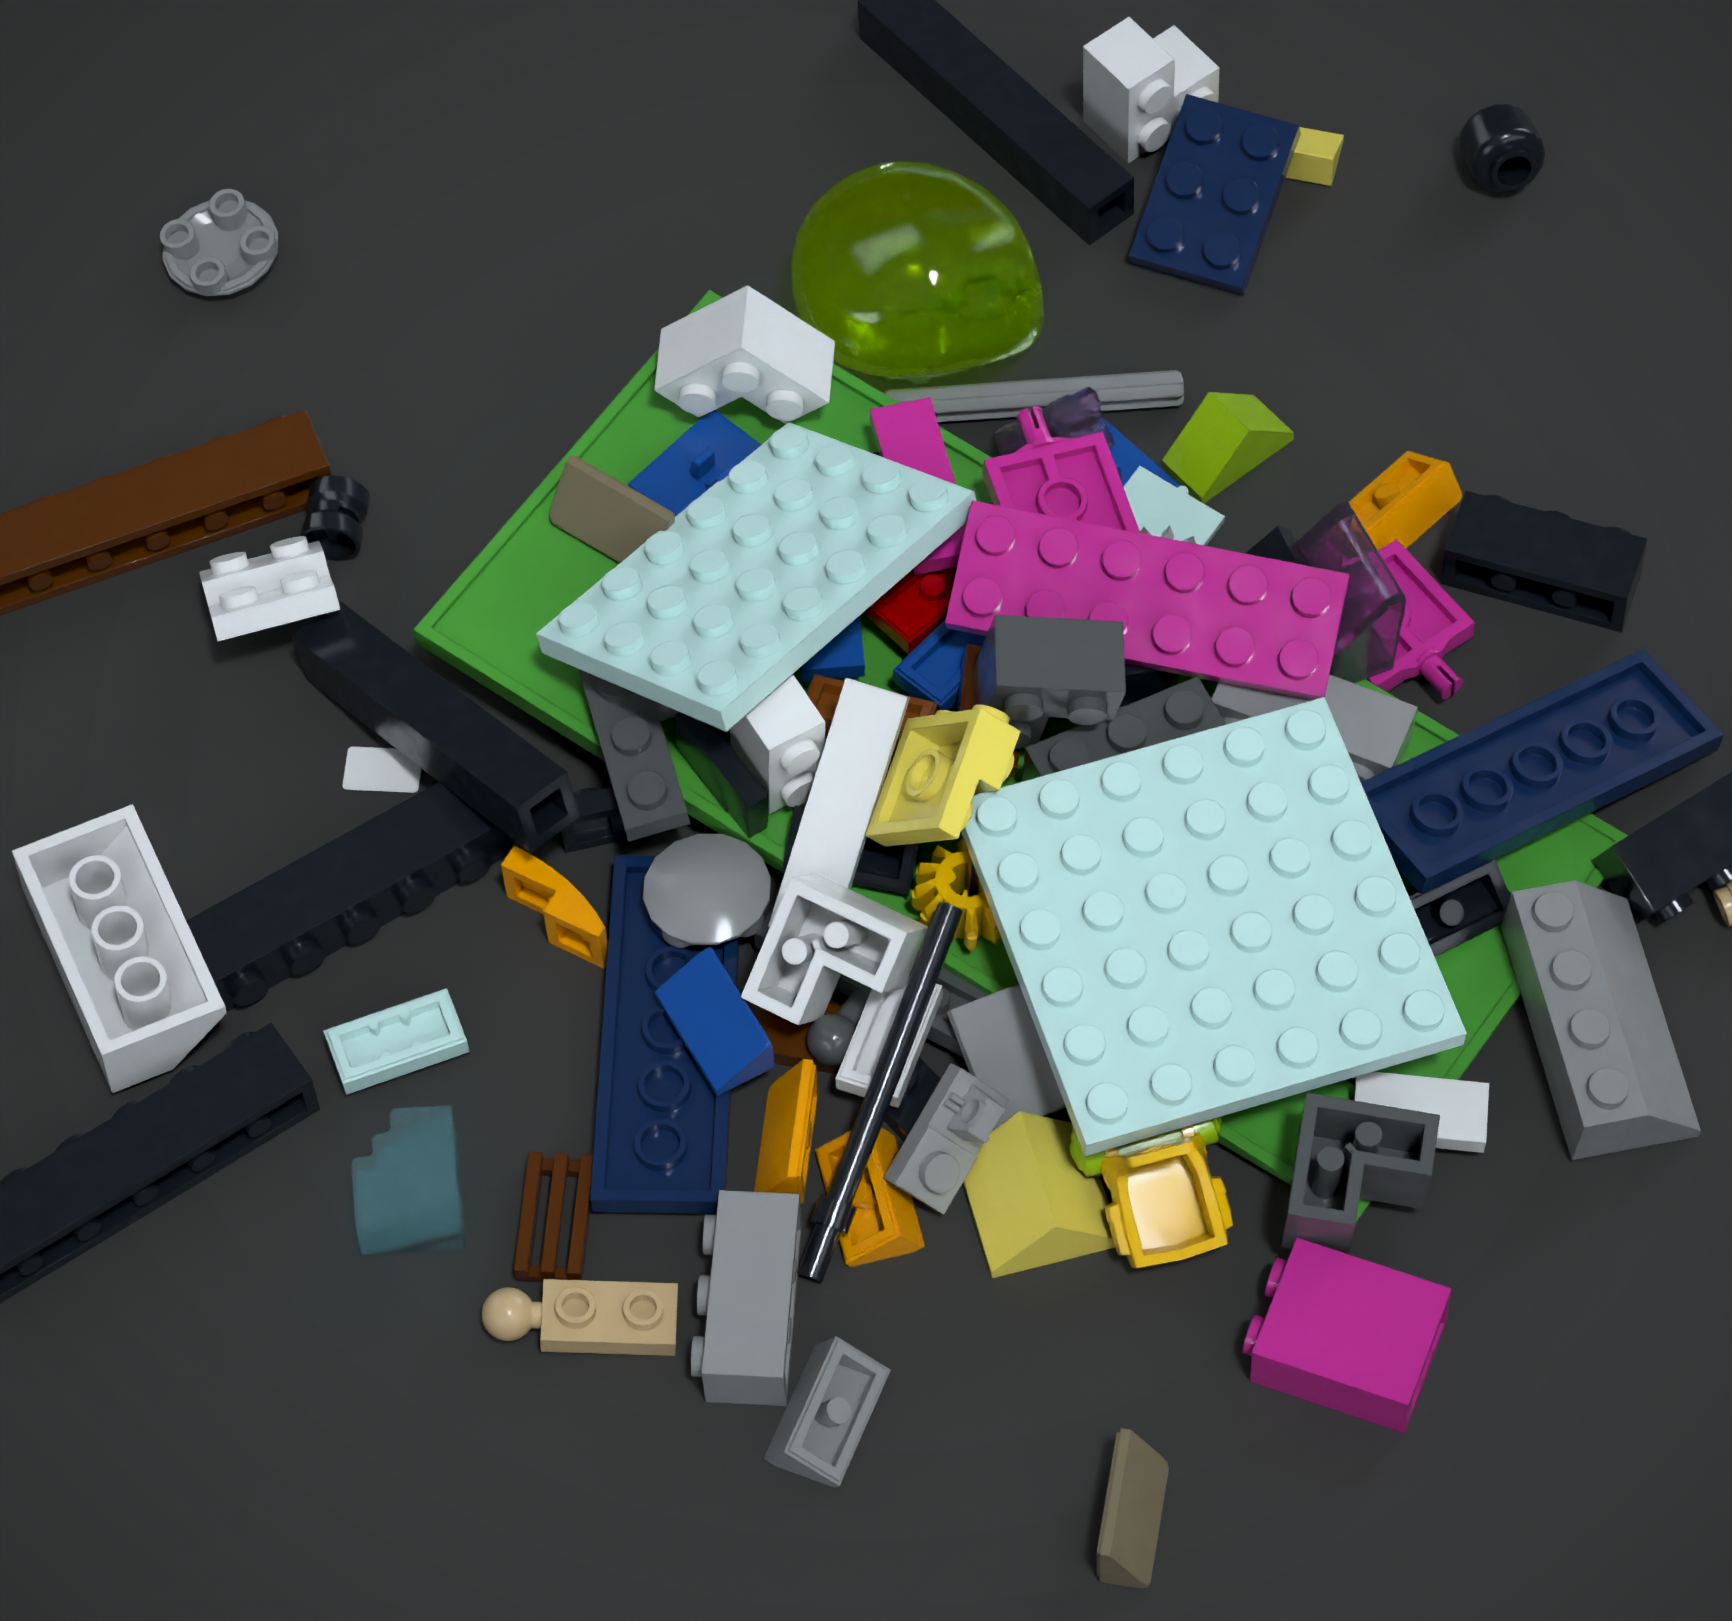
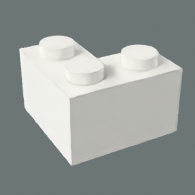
M1127 17L1083 46V121L1128 164L1145 152H1153L1166 143L1172 135L1186 94L1218 103L1219 66L1175 25L1152 38L1135 21Z
M747 285L661 329L654 391L698 418L743 397L767 412L771 417L786 424L829 403L835 341Z
M817 873L791 877L741 998L794 1024L801 1025L815 1021L824 1015L841 974L880 993L903 988L913 969L929 927Z

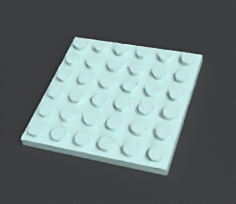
M1325 697L1000 788V791L984 792L973 796L972 816L961 833L1084 1156L1464 1045L1467 1035Z

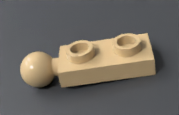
M544 1279L542 1302H532L525 1292L512 1287L501 1288L491 1293L482 1307V1322L489 1334L502 1341L518 1340L525 1336L531 1328L541 1329V1352L675 1356L678 1283Z

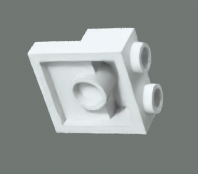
M298 536L271 544L270 554L247 559L246 552H235L210 560L211 569L200 571L199 574L217 640L221 641L340 610L335 587L330 577L320 542L308 543L305 536Z

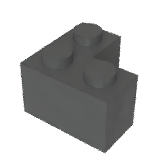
M994 615L972 671L973 706H990L1009 716V725L1021 731L1015 749L1038 743L1049 717L1069 718L1071 722L1080 725H1093L1104 720H1114L1126 693L1123 622Z
M1306 1093L1299 1126L1281 1247L1292 1249L1296 1238H1300L1349 1254L1356 1225L1359 1198L1423 1209L1432 1177L1440 1115Z

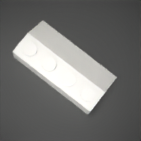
M133 804L12 850L24 894L111 1092L115 1093L173 1070L224 1017L227 1011Z

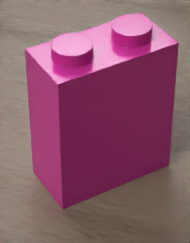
M1296 1238L1288 1260L1277 1257L1270 1272L1265 1296L1273 1299L1266 1317L1254 1315L1245 1338L1243 1354L1252 1356L1250 1382L1405 1434L1448 1319L1452 1288Z

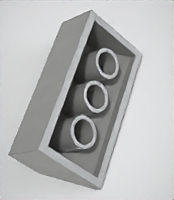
M1576 880L1513 891L1501 924V930L1571 1160L1699 1137L1701 1129L1627 898Z

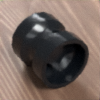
M325 476L316 479L310 486L307 506L311 514L305 517L300 536H305L308 543L319 541L326 560L343 561L357 556L363 539V530L359 522L363 521L368 514L370 504L369 491L364 485L343 476Z

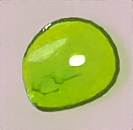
M895 161L875 164L837 182L813 204L797 233L791 260L792 293L800 318L835 341L833 359L846 368L889 384H923L955 378L981 370L1029 348L1039 338L1044 321V303L1041 282L1030 245L1017 220L1006 206L983 186L957 172L923 162Z

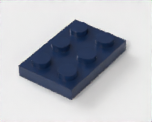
M1186 94L1128 255L1130 263L1244 296L1301 135L1299 125Z

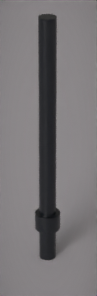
M939 902L827 1196H819L810 1221L816 1225L797 1274L813 1281L823 1282L840 1234L848 1235L857 1209L851 1205L963 914V911L955 906Z

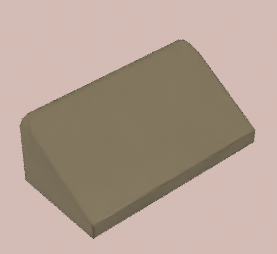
M572 455L565 463L550 509V521L552 524L619 563L644 544L649 537L658 531H667L675 523V515L672 511L579 457Z
M1121 1428L1120 1433L1117 1432L1097 1547V1577H1099V1582L1143 1589L1148 1588L1151 1583L1169 1467L1164 1457L1130 1429Z

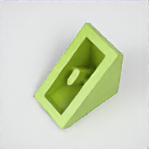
M1208 392L1162 459V468L1181 486H1186L1188 493L1193 498L1205 504L1293 441L1294 432L1254 395Z

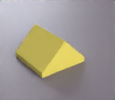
M1019 1111L993 1130L989 1135V1141L984 1143L978 1152L977 1159L963 1181V1185L991 1278L1115 1248L1105 1212V1207L1109 1205L1100 1174L1086 1177L1083 1171L1078 1169L1071 1156L1069 1145L1071 1144L1072 1123Z

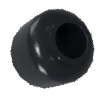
M1496 104L1481 109L1467 121L1461 130L1459 147L1462 157L1473 178L1486 190L1502 193L1520 189L1531 182L1543 167L1545 159L1543 141L1530 117L1519 107L1510 104Z

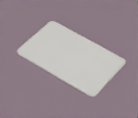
M350 747L347 752L342 786L345 790L415 793L419 788L421 767L395 748Z

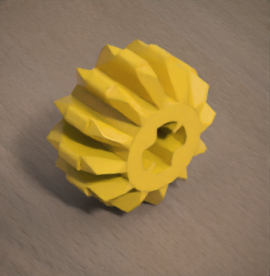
M962 837L957 843L956 853H951L937 845L936 849L932 852V863L920 862V866H918L915 874L917 886L912 890L911 904L914 907V911L921 912L919 922L929 927L938 903H947L963 911L952 942L955 938L964 939V944L970 953L977 947L979 936L997 945L1001 935L964 838Z

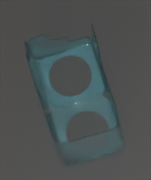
M453 1106L393 1109L390 1113L391 1129L386 1133L376 1134L372 1138L373 1153L370 1156L355 1158L351 1162L355 1225L361 1256L466 1248L458 1139Z

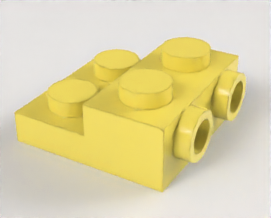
M974 705L971 710L957 712L938 710L935 715L907 718L865 836L885 847L958 839L960 832L965 828L972 816L974 793L1000 791L1002 783L1009 776L1014 765L1013 752L1021 731L1009 725L1010 718L1007 714L986 705Z

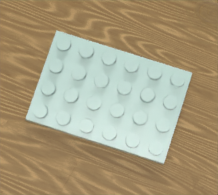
M788 422L743 461L730 470L729 476L716 482L700 497L692 501L687 508L675 517V523L667 531H658L649 537L644 544L614 569L606 573L601 580L538 631L536 635L541 651L545 655L727 732L963 526L968 519L971 501H976L975 493L967 488Z

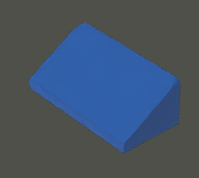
M711 947L698 953L655 991L656 999L717 1096L775 1067L773 1046L746 1001L741 998V993Z

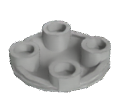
M222 189L216 192L209 201L190 208L178 219L166 223L160 232V240L163 245V262L171 279L186 291L204 296L230 295L252 286L268 272L278 253L279 233L271 216L255 203L245 201L242 193L234 189Z
M696 834L673 842L655 857L644 877L643 901L651 921L661 929L663 938L668 944L677 948H684L690 945H718L738 937L752 936L761 929L764 924V911L770 902L771 877L763 858L746 842L725 834Z

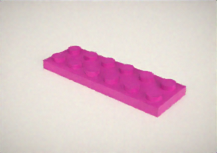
M972 500L945 625L947 629L986 636L994 615L1123 622L1125 664L1190 677L1198 676L1200 679L1312 701L1326 695L1350 574Z

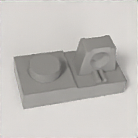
M950 1063L883 1179L944 1215L975 1163L976 1156L982 1145L989 1141V1135L1000 1116L1004 1115L1006 1111L1005 1106L1009 1099L964 1069Z

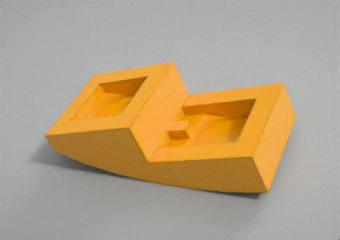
M514 845L501 864L507 897L544 914L548 942L604 969L607 965L608 941L605 926L594 908L555 869Z

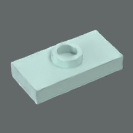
M447 988L323 1031L346 1095L470 1052L466 1036Z

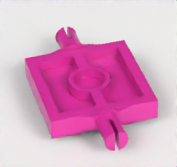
M1032 406L1031 414L1029 408H1025L1016 416L1027 444L1014 453L985 459L983 462L982 474L994 505L1137 533L1140 532L1103 432L1077 438L1051 437L1043 417L1042 408Z
M1323 537L1322 544L1318 540L1310 549V556L1324 569L1350 574L1334 656L1345 668L1386 692L1408 678L1423 675L1443 699L1450 698L1451 692L1455 695L1461 689L1463 679L1458 677L1442 658L1445 654L1474 636L1475 622L1397 539L1372 555L1355 558L1354 560H1349L1330 537Z

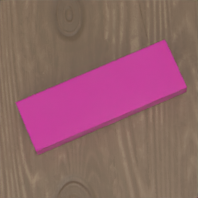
M930 397L870 409V424L881 457L956 484ZM967 522L913 568L914 575L957 567Z

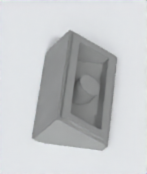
M1019 984L947 1012L969 1073L1009 1099L1005 1106L1006 1111L1004 1115L1000 1116L993 1130L1019 1111L1048 1117L1066 1107Z
M837 1336L817 1344L809 1356L767 1449L764 1460L778 1468L834 1488L839 1487L891 1370Z

